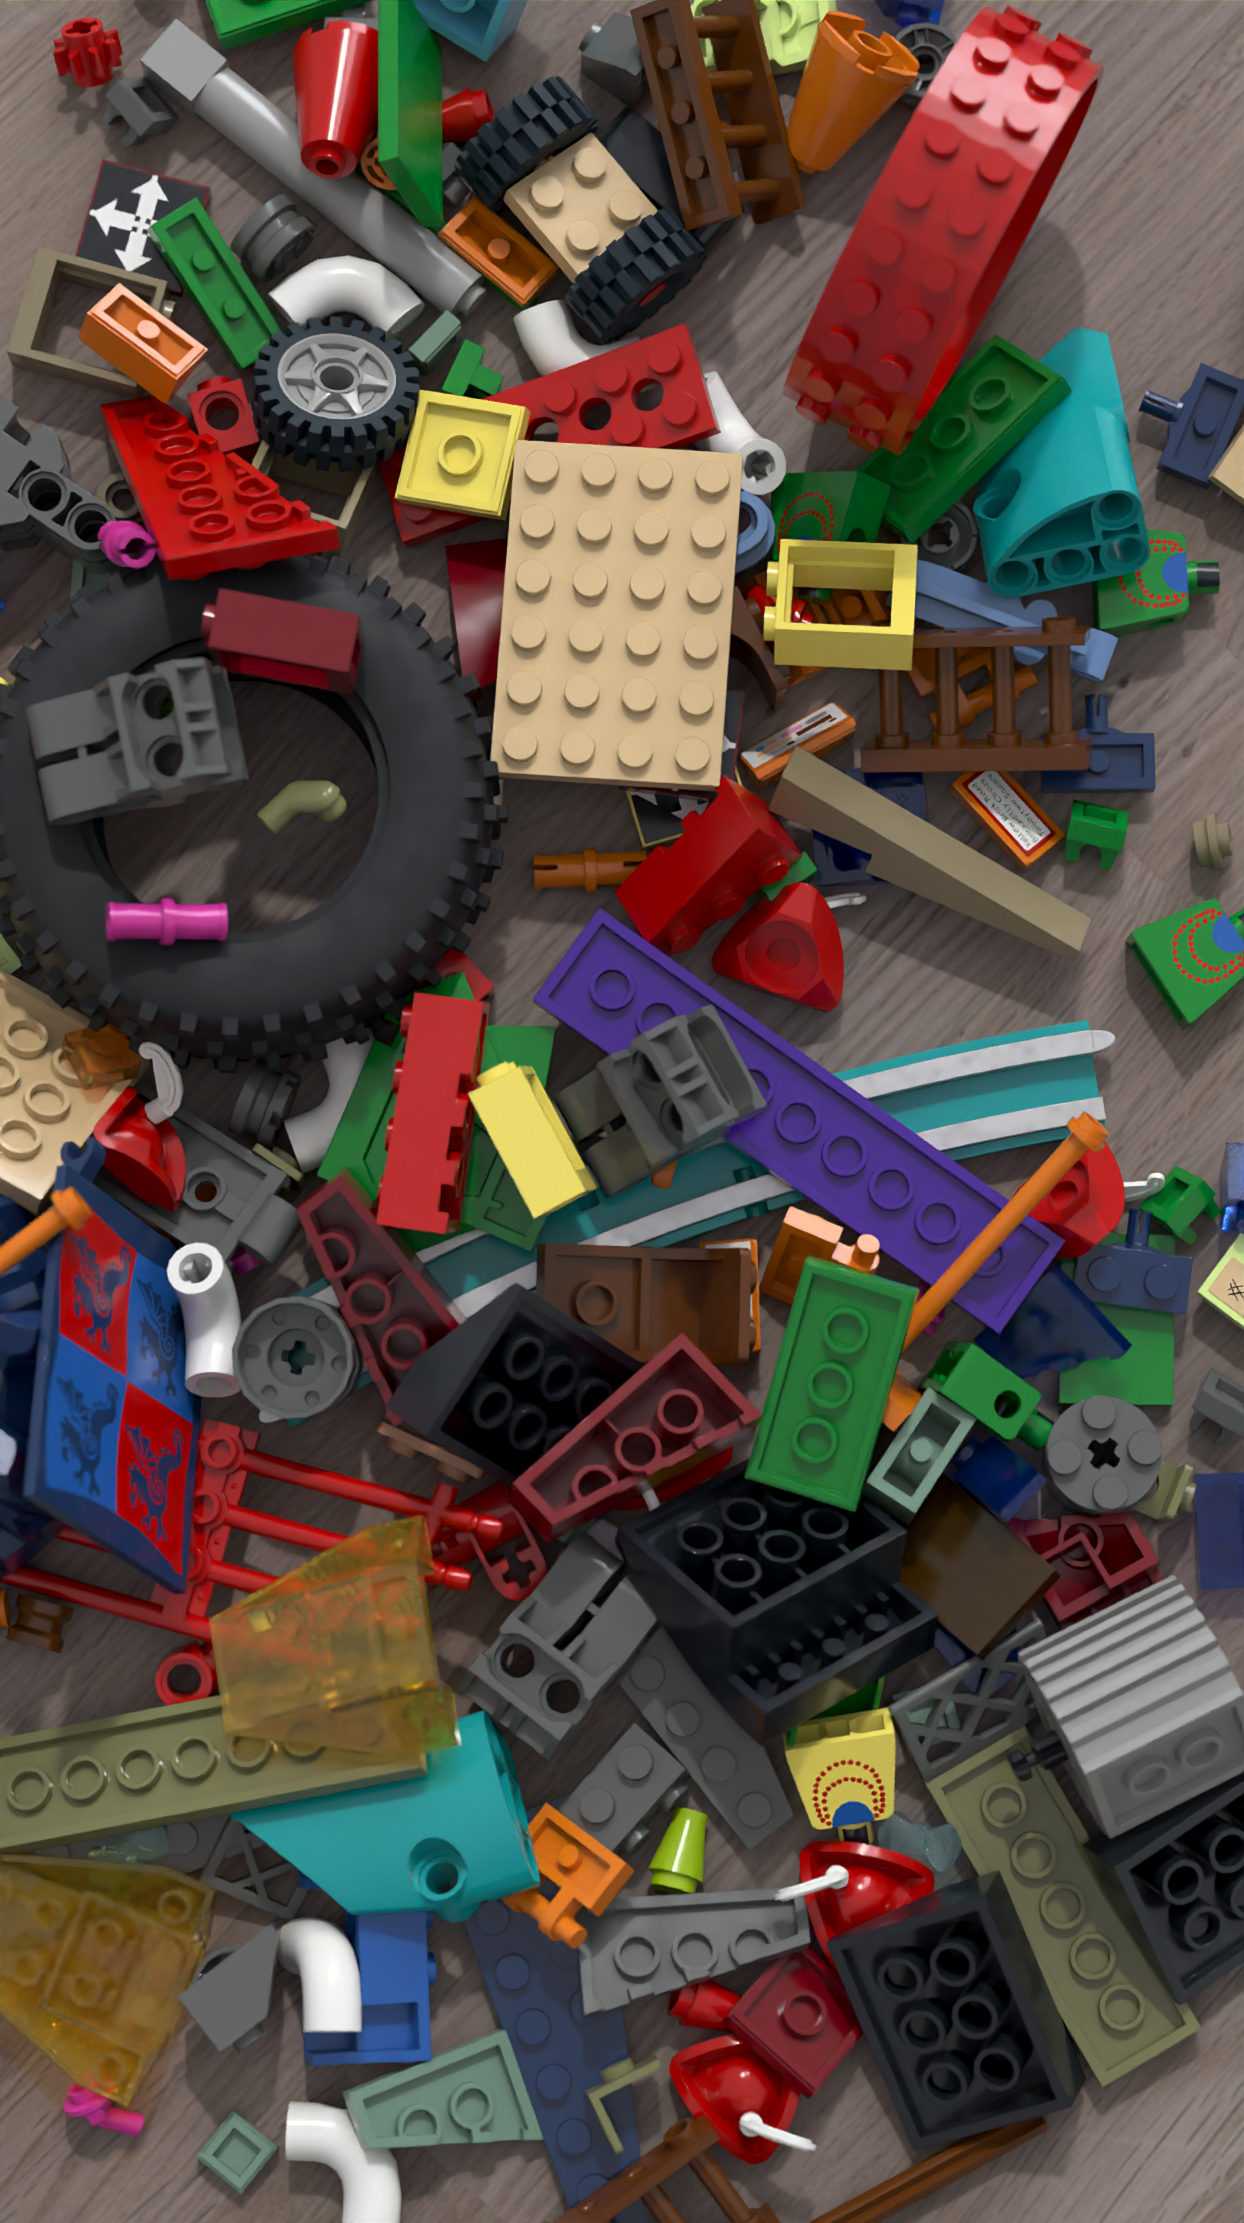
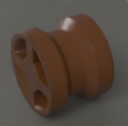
M18 1594L15 1605L19 1615L16 1624L9 1627L6 1639L62 1653L64 1641L61 1637L63 1624L71 1620L74 1609Z

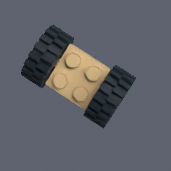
M553 76L549 77L542 84L538 82L532 85L526 94L521 92L514 97L509 106L506 108L502 107L494 114V119L489 123H484L477 130L478 135L466 143L464 146L465 151L460 153L456 159L458 162L455 164L456 171L487 208L496 214L501 213L504 209L506 211L511 209L573 284L567 290L568 294L565 296V301L601 344L604 343L606 345L610 344L613 340L617 341L623 338L628 331L633 332L640 327L645 319H650L665 303L669 304L676 297L675 294L692 281L690 278L699 273L703 267L701 264L707 261V254L709 252L691 231H686L684 222L672 208L657 210L594 136L593 132L597 130L598 120L560 76L556 78Z

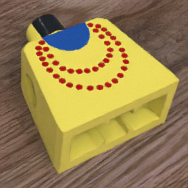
M888 1707L805 1721L798 1725L793 1747L787 1746L784 1733L786 1759L812 1827L818 1830L837 1827L839 1841L870 1845L874 1840L871 1821L888 1819L894 1814L896 1740L892 1716L888 1711Z

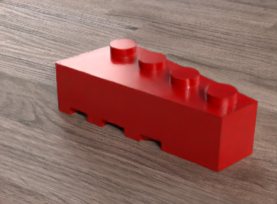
M415 993L413 1004L405 1003L401 1017L400 1036L407 1038L404 1060L397 1061L394 1071L393 1094L397 1095L394 1118H389L386 1130L385 1151L388 1152L385 1172L381 1176L378 1189L376 1224L443 1234L460 1230L476 1109L468 1094L479 1088L476 1077L481 1075L490 1002Z

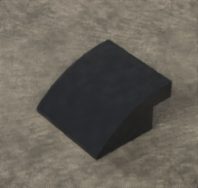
M748 1458L622 1525L617 1529V1538L645 1597L684 1660L727 1713L760 1746H763L934 1648L939 1614L900 1582L907 1531L863 1494L861 1495L858 1508L853 1512L744 1478L750 1459Z

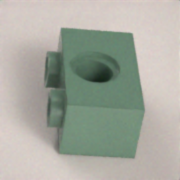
M928 1387L866 1481L862 1494L883 1510L909 1525L977 1418Z

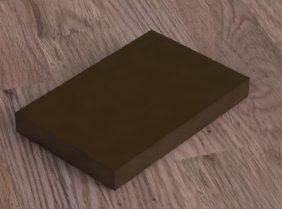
M944 1473L941 1474L909 1525H906L893 1515L891 1516L895 1522L907 1531L900 1582L939 1614L938 1623L981 1661L993 1651L1061 1577L1055 1568Z

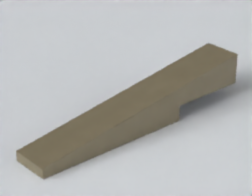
M797 745L795 746L768 808L769 811L871 854V860L865 871L1072 961L1076 960L1092 920L1091 918Z

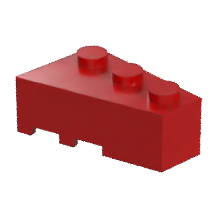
M726 775L719 780L720 786L714 787L719 796L701 815L697 811L691 810L681 820L680 823L685 832L667 851L664 846H657L614 892L642 938L668 957L692 948L700 940L702 932L718 920L730 918L738 913L745 905V900L761 887L772 885L781 880L789 872L790 865L803 856L776 813L768 810L770 804Z

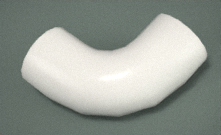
M349 255L315 260L289 275L267 294L273 305L290 325L298 322L306 330L307 319L319 317L320 321L333 313L347 311L360 316L372 329L376 326L386 331L385 341L390 340L406 329L421 313L425 305L404 281L381 264Z
M564 299L533 306L520 312L513 318L521 343L538 373L542 376L640 340L638 335L608 345L599 346L587 342L579 335L575 328L567 302ZM655 384L644 387L639 393L655 388Z
M717 372L704 374L721 433L697 441L695 445L700 451L742 453L743 472L741 490L755 495H764L773 491L781 484L786 473V459L783 451L776 443L759 436L749 425L732 400Z
M365 1028L370 1040L361 1045L357 1041L346 1045L343 1038L325 1044L328 1058L322 1061L329 1082L325 1099L311 1111L284 1120L286 1131L302 1173L321 1166L375 1040L370 1028Z
M207 1243L185 1245L175 1252L167 1268L168 1280L178 1297L184 1319L186 1337L185 1387L190 1392L199 1396H231L240 1391L238 1382L233 1374L232 1347L239 1327L242 1325L236 1288L224 1259L215 1247Z
M307 1916L291 1919L280 1929L277 1958L282 1967L290 1973L300 1975L303 1994V2032H362L360 1973L355 1952L343 1930L335 1923L320 1917Z
M290 2101L286 2125V2160L319 2162L327 2164L337 2172L343 2186L342 2223H400L401 2189L397 2161L390 2149L361 2148L348 2110L322 2103Z

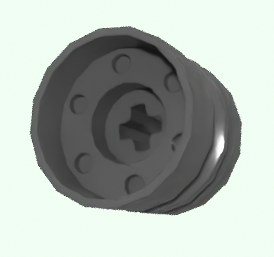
M306 1297L276 1298L256 1308L239 1327L232 1347L233 1374L243 1395L261 1411L283 1419L315 1417L341 1406L356 1389L363 1369V1354L342 1312L334 1305ZM304 1341L306 1342V1352L315 1354L314 1365L304 1366L302 1374L297 1373V1364L288 1361V1354L290 1350H299L301 1342Z

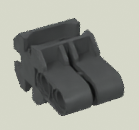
M0 397V549L6 552L34 547L42 540L70 560L77 561L86 570L93 573H107L109 570L117 567L118 565L112 563L99 548V545L103 544L102 540L95 543H86V540L91 535L98 533L105 523L112 520L116 521L113 512L103 502L73 483L70 462L57 433L42 424L27 446H24L31 434L21 426L16 417L20 409L6 398ZM59 502L52 510L40 511L47 503Z
M206 658L172 660L155 665L156 672L141 676H135L128 672L111 676L95 685L94 689L44 701L28 707L25 711L35 761L37 763L62 762L45 767L38 772L48 824L54 826L69 825L135 808L171 806L187 802L188 795L203 791L218 794L234 790L247 783L249 777L226 667L221 665L212 667L211 661ZM172 692L174 709L168 717L160 719V709L163 701L167 697V693ZM183 748V762L177 771V775L172 777L169 760L175 751Z
M713 1004L701 1007L687 1017L685 1014L674 1017L643 1033L630 1042L632 1046L607 1056L596 1064L595 1070L553 1097L577 1144L606 1131L608 1135L606 1138L582 1153L606 1199L631 1189L683 1156L717 1140L730 1132V1127L751 1119L766 1108V1102Z
M585 1531L581 1532L570 1543L530 1597L528 1596L509 1615L499 1628V1631L502 1633L486 1654L480 1653L458 1687V1690L486 1710V1712L547 1760H554L556 1762H559L577 1743L587 1729L585 1726L601 1704L605 1705L618 1689L630 1665L661 1626L633 1571L620 1582L602 1607L598 1605L622 1572L625 1562ZM591 1613L595 1615L583 1632L576 1637L578 1629ZM524 1645L533 1652L535 1658L534 1666L528 1675L516 1678L509 1672L507 1659L513 1649ZM572 1681L579 1689L580 1701L572 1712L562 1714L554 1707L552 1695L556 1686L561 1682Z

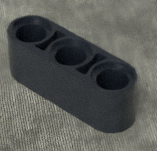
M625 107L597 139L657 210L672 208L683 221L661 132L639 113L629 107ZM742 215L691 232L709 252Z

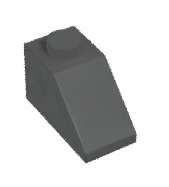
M613 12L604 25L596 22L579 45V50L583 52L581 55V73L635 111L650 91L632 17Z
M274 1921L178 1996L179 2000L220 2053L231 2044L240 2053L266 2032L260 2021L266 2018L271 2011L281 1933L280 1928Z

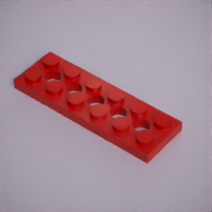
M685 324L481 399L526 407L531 412L524 439L526 441H533L536 429L545 423H555L558 425L559 436L556 442L675 450L721 433L690 329ZM651 384L661 385L664 390L661 404L650 411L639 410L637 407L639 392ZM596 404L610 405L611 418L608 424L599 430L586 429L585 416L587 411ZM407 442L400 451L394 448L393 457L385 462L379 459L402 542L406 546L412 547L488 519L486 517L400 503L395 499ZM510 499V504H509L508 511H510L511 499Z

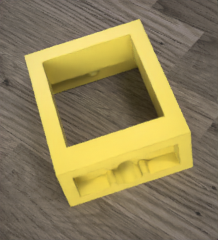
M781 539L779 562H768L767 596H777L776 607L765 606L763 640L774 641V664L912 671L918 545ZM793 587L892 591L891 627L791 623Z
M504 1062L476 1077L481 1087L470 1092L468 1095L533 1218L547 1216L597 1189L532 1066L516 1067L514 1062L509 1064Z

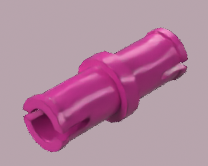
M112 520L105 523L98 532L97 539L103 541L99 548L112 563L121 567L141 568L153 560L155 548H151L150 544L154 543V540L140 525L132 521Z
M160 898L159 904H115L114 902H108L105 920L107 940L159 939L160 945H173L175 939H218L219 941H225L228 928L227 907L225 903L174 904L173 898Z

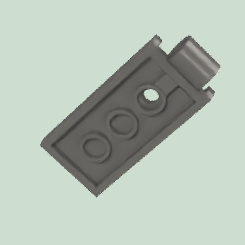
M140 1080L133 1087L140 1093L138 1098L146 1103L158 1098L157 1091ZM181 1106L172 1116L167 1118L182 1142L187 1160L186 1187L179 1209L175 1213L138 1198L103 1165L92 1184L136 1217L184 1247L192 1243H207L215 1247L224 1259L230 1273L235 1268L230 1259L239 1246L260 1262L269 1267H274L303 1227L296 1208L276 1196L280 1189L289 1192L295 1184L285 1172ZM206 1184L214 1185L217 1188V1194L212 1201L200 1202L197 1200V1191L201 1186Z

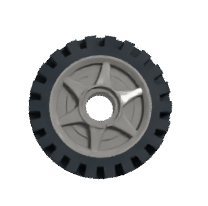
M319 317L307 319L306 330L298 322L288 325L285 335L278 331L270 337L269 345L264 344L262 346L258 359L255 362L252 380L251 412H253V421L256 429L261 428V437L267 444L275 442V451L283 457L294 451V463L306 467L311 458L317 460L316 470L329 471L330 462H338L340 472H349L353 469L354 461H358L362 469L374 466L376 456L382 462H385L393 457L394 448L400 451L406 445L407 437L410 434L411 425L417 411L419 373L418 368L414 367L412 355L409 351L402 353V343L395 337L385 342L386 331L375 326L369 333H366L365 322L353 319L350 328L342 327V317H330L329 326H322Z

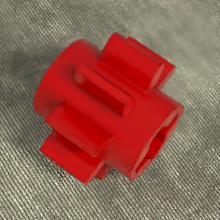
M81 18L71 21L61 29L62 38L53 41L55 50L52 53L58 75L64 76L71 73L73 82L78 87L89 88L105 84L114 76L113 67L122 65L120 56L123 55L118 31L113 29L104 32L102 22L99 19Z

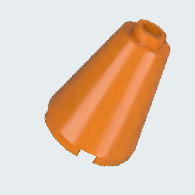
M828 11L818 25L786 127L789 146L796 168L809 174H814L816 170H830L915 83L916 77L919 74L917 73L920 68L919 62L898 40L883 31L879 39L864 32L863 29L867 21L841 11Z

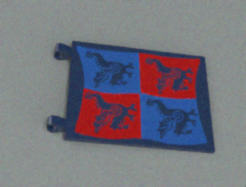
M93 1137L87 1138V1148L82 1156H80V1147L73 1141H68L61 1148L60 1157L64 1165L56 1167L54 1193L57 1190L63 1192L70 1186L73 1187L86 1202L92 1215L84 1220L85 1226L79 1231L69 1224L49 1239L24 1497L173 1594H183L186 1589L202 1396L190 1392L185 1387L186 1337L184 1319L178 1297L168 1280L167 1274L170 1259L183 1246L170 1239L171 1242L92 1184L105 1161L106 1155L105 1148L99 1141Z

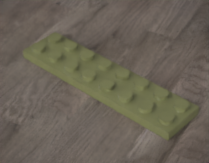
M411 1658L0 1738V1857L427 1775L418 1667Z

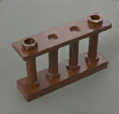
M655 0L630 10L686 231L700 230L743 215L741 208L743 203L752 204L756 224H764L807 209L795 160L790 150L788 132L754 0H720L702 7L704 16L694 17L689 0ZM699 39H710L718 71L707 72ZM713 94H724L732 126L720 125ZM727 149H738L745 181L734 180Z
M1057 616L1042 618L1041 626L914 628L913 648H934L937 732L931 733V740H909V733L903 731L901 670L879 669L881 732L875 734V741H867L860 750L861 772L1088 770L1093 761L1092 738H1078V731L1072 729L1071 646L1085 645L1090 638V626H1076V618ZM891 619L872 621L871 624L878 627H891ZM1014 646H1048L1050 730L1044 732V739H1022L1021 731L1016 730ZM957 647H991L993 731L987 733L988 739H965V732L959 731Z
M705 2115L693 2120L692 2118H685L674 2124L665 2133L663 2142L552 2223H614L611 2218L639 2198H641L658 2223H687L659 2184L686 2163L689 2164L730 2223L782 2222L768 2202L756 2209L749 2208L707 2151V2148L720 2138Z

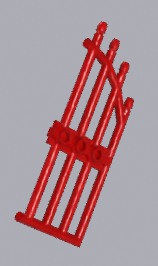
M205 1418L201 1435L198 1436L185 1593L175 1595L156 1583L151 1601L26 1565H22L1 1579L0 1582L297 1668L305 1669L307 1667L310 1668L311 1672L326 1675L337 1672L339 1658L323 1650L317 1649L312 1651L306 1645L349 1626L360 1624L384 1632L394 1631L396 1635L405 1638H419L424 1627L422 1620L414 1615L403 1612L397 1614L393 1609L379 1606L410 1578L433 1585L443 1584L445 1588L455 1591H469L473 1581V1574L463 1568L452 1565L446 1567L442 1562L425 1558L442 1527L468 1534L475 1532L477 1536L486 1539H502L506 1523L494 1516L487 1514L480 1516L477 1515L476 1511L454 1506L459 1488L437 1482L431 1499L256 1451L261 1436L260 1433ZM249 1473L418 1519L420 1522L403 1551L245 1508L240 1506ZM66 1525L61 1533L55 1537L110 1553L69 1525ZM234 1528L384 1571L354 1598L223 1562L232 1529ZM216 1584L321 1613L271 1636L206 1617Z

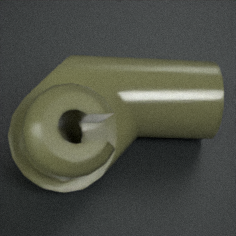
M295 781L286 786L256 815L276 836L300 813H317L318 817L324 822L331 823L338 820L345 813L347 804L345 799L339 795V787L329 781Z

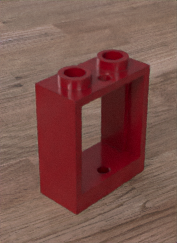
M219 589L216 605L206 604L200 637L205 639V651H210L215 666H224L227 672L344 694H354L364 643L359 614Z

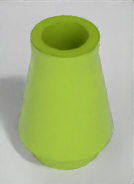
M675 1808L668 1829L647 1869L652 1873L651 1887L675 1895L695 1893L697 1885L703 1884L705 1830L708 1820L706 1814L687 1808Z

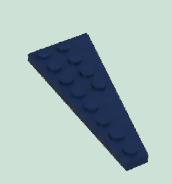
M571 1793L547 1803L560 1812L558 1808ZM544 1804L526 1810L528 1825ZM546 1878L539 1887V1894L551 1902L561 1888ZM458 1880L448 1882L451 1890L456 1886ZM502 1898L491 1902L485 1900L480 1903L478 1910L470 1918L464 1920L463 1923L502 2028L507 2031L539 2127L571 2209L640 2159L632 2082L599 2098L625 2151L619 2155L613 2152L584 2090L603 2081L599 2074L601 2070L629 2057L623 2008L583 2021L577 1948L572 1949L561 1940L552 1941L539 1931L536 1920L526 1912L516 1913L504 1904ZM639 2198L611 2219L614 2223H648L646 2205Z

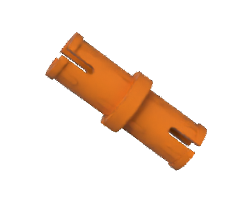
M595 847L584 848V853L533 854L535 890H541L540 888L585 887L586 892H597V886L621 885L647 858L646 849L640 851L596 853Z

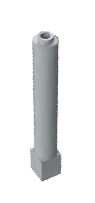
M175 19L140 59L144 77L194 118L198 115L441 312L444 313L448 310L455 317L460 313L468 317L483 301L487 290L482 287L485 276L428 228H424L417 219L355 169L348 176L338 179H324L310 172L301 161L298 123L229 68L226 58L179 20Z

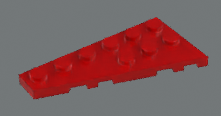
M154 395L100 404L103 427L146 529L154 540L153 545L168 580L177 578L196 580L205 577L209 572L231 568L255 569L268 561L340 548L338 528L328 520L317 523L311 518L310 507L300 500L291 503L280 495V488L276 482L236 453L232 452L224 455L219 451L218 440L208 433L198 436L189 429L188 418L167 403L160 401Z

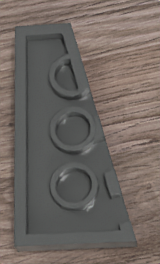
M660 1626L628 1668L626 1675L620 1683V1687L682 1766L690 1772L689 1774L750 1851L795 1814L764 1746H760L712 1696L684 1660L663 1626Z
M783 1887L613 1898L599 1917L582 1905L575 1914V1922L587 1931L584 1942L577 1947L583 2021L808 1949L810 1933L804 1895L783 1902L781 1900L775 1901L774 1895L779 1893L778 1890L788 1888Z

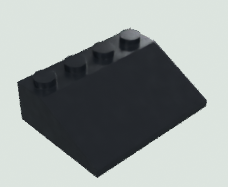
M515 1282L417 1357L385 1408L428 1438L512 1487L514 1481L645 1365Z
M1244 1772L1109 1839L1107 1834L1104 1835L1101 1832L1082 1845L1104 1893L1175 2003L1178 2005L1183 2004L1244 1962Z
M1000 1870L947 1885L828 1939L826 1944L913 2151L1072 2107L1086 2077Z

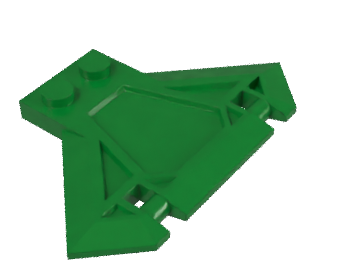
M464 972L443 979L435 989L428 985L409 993L403 998L405 1003L413 1004L415 993L475 1000ZM387 1011L384 1018L401 1026V1019L397 1021ZM400 1026L391 1046L374 1040L317 1173V1176L328 1181L347 1167L376 1205L380 1179L384 1175L388 1152L385 1151L387 1125L389 1118H394L397 1095L393 1094L394 1071L397 1061L404 1060L407 1038L400 1036ZM486 1031L481 1074L500 1065L488 1031ZM476 1110L460 1230L443 1234L395 1227V1229L414 1253L474 1229H480L532 1252L549 1215L533 1218ZM320 1265V1268H321V1270H322V1273H323V1275H324V1278H325V1280H326V1283H327V1285H328V1287H329V1286H331L330 1281H329V1279L326 1278V1276H325V1274H324V1272H323V1269H322V1267H321V1265Z

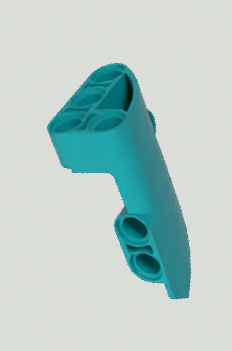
M1076 327L1039 361L1064 377L1072 391L979 479L978 498L974 502L973 510L987 582L991 591L998 596L1006 598L1021 597L1129 574L1144 566L1150 557L1145 519L1128 445L1130 443L1129 431L1109 338L1106 333Z
M486 1710L423 1730L427 1775L227 1813L296 1867L351 1915L434 1911L445 1921L452 1923L461 1922L470 1918L478 1910L482 1901L488 1900L491 1902L540 1885L539 1870L514 1759L504 1735ZM458 1880L456 1886L446 1894H440L441 1889L446 1883Z

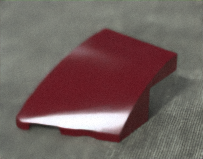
M508 538L445 546L462 677L474 673L481 687L480 691L470 697L471 701L480 699L482 697V688L497 681Z
M1131 1512L1090 1517L1064 1515L1059 1518L1032 1520L1011 1518L1004 1522V1525L1060 1574L1061 1577L1041 1597L1060 1631L1164 1580L1158 1571L1160 1561Z

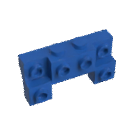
M297 1869L298 1888H320ZM344 1909L345 1935L355 1952L360 1973L362 2032H303L304 2064L324 2066L431 2060L429 1987H434L436 1982V1962L433 1953L427 1952V1929L433 1927L434 1911L351 1915Z

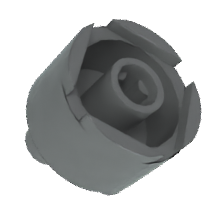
M1096 1395L1079 1401L1060 1415L1051 1428L1046 1443L1042 1447V1470L1048 1491L1063 1508L1075 1515L1090 1517L1127 1512L1140 1502L1154 1484L1161 1466L1162 1443L1150 1419L1133 1404L1118 1398ZM1102 1447L1107 1448L1112 1453L1109 1461L1114 1468L1108 1464H1104L1099 1470L1094 1468L1090 1464L1094 1454L1088 1448L1095 1451L1100 1450Z

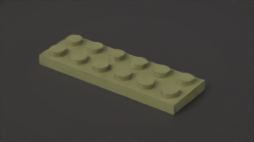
M1022 1726L924 1785L977 1876L1000 1870L1060 2017L1099 2085L1103 2088L1202 2028L1187 2002L1178 2005L1173 2001L1104 1893L1082 1847L1091 1838L1050 1769L1045 1771L1037 1764L1031 1767L1033 1778L1027 1781H1019L1013 1774L1007 1761L1006 1755L1008 1752L1015 1748H1018L1024 1755L1032 1751L1030 1741L1033 1739L1026 1727Z

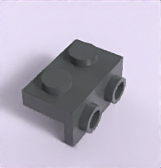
M634 1723L558 1810L616 1856L620 1857L624 1853L627 1857H631L650 1837L652 1831L647 1826L661 1810L669 1814L686 1797L690 1788L685 1783L691 1777L690 1772Z

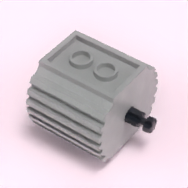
M1175 1575L1018 1652V1660L1047 1733L1031 1740L1032 1751L1025 1755L1018 1748L1009 1751L1006 1755L1008 1764L1019 1781H1027L1033 1778L1031 1767L1039 1764L1047 1771L1063 1763L1067 1774L1072 1779L1088 1811L1091 1812L1096 1824L1100 1826L1104 1835H1108L1109 1839L1244 1772V1693L1239 1687L1224 1653L1220 1650L1215 1636L1209 1630L1204 1617L1197 1610L1191 1596L1187 1595L1184 1586L1181 1583L1179 1584Z

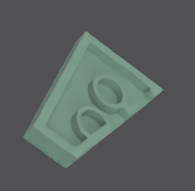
M506 2029L494 2030L431 2056L429 2061L415 2062L342 2092L360 2146L365 2149L453 2143H487L510 2140H543Z

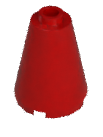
M342 20L327 22L325 30L312 34V28L304 31L295 44L292 57L301 161L310 172L324 179H338L351 174L378 127V30L362 23Z

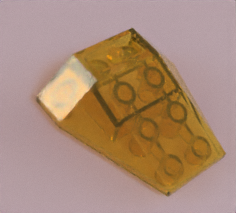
M420 1515L366 1527L209 1619L226 1734L398 1757H410L462 1746L453 1688L440 1681L424 1582L425 1575L434 1574L425 1516Z
M0 1853V2014L75 2084L129 2107L167 2046L183 2007L178 1996L191 1986L197 1966L201 1962L211 1937L218 1889L166 1866Z

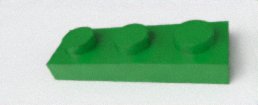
M197 197L152 224L147 229L152 240L238 373L256 362L259 351L264 344L269 345L271 336L278 331L284 334Z

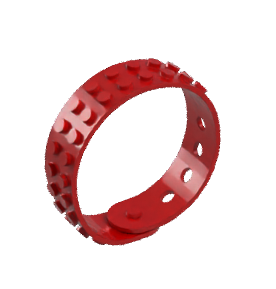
M1007 5L1003 14L988 6L979 11L933 80L886 164L836 263L802 337L784 384L783 395L797 402L795 410L800 415L820 425H825L828 419L848 429L846 437L851 442L871 452H876L880 446L899 456L909 445L915 430L922 424L940 397L1020 253L1070 153L1102 80L1104 67L1089 59L1093 52L1089 46L1062 32L1058 33L1055 41L1038 33L1042 24L1036 18L1010 5Z

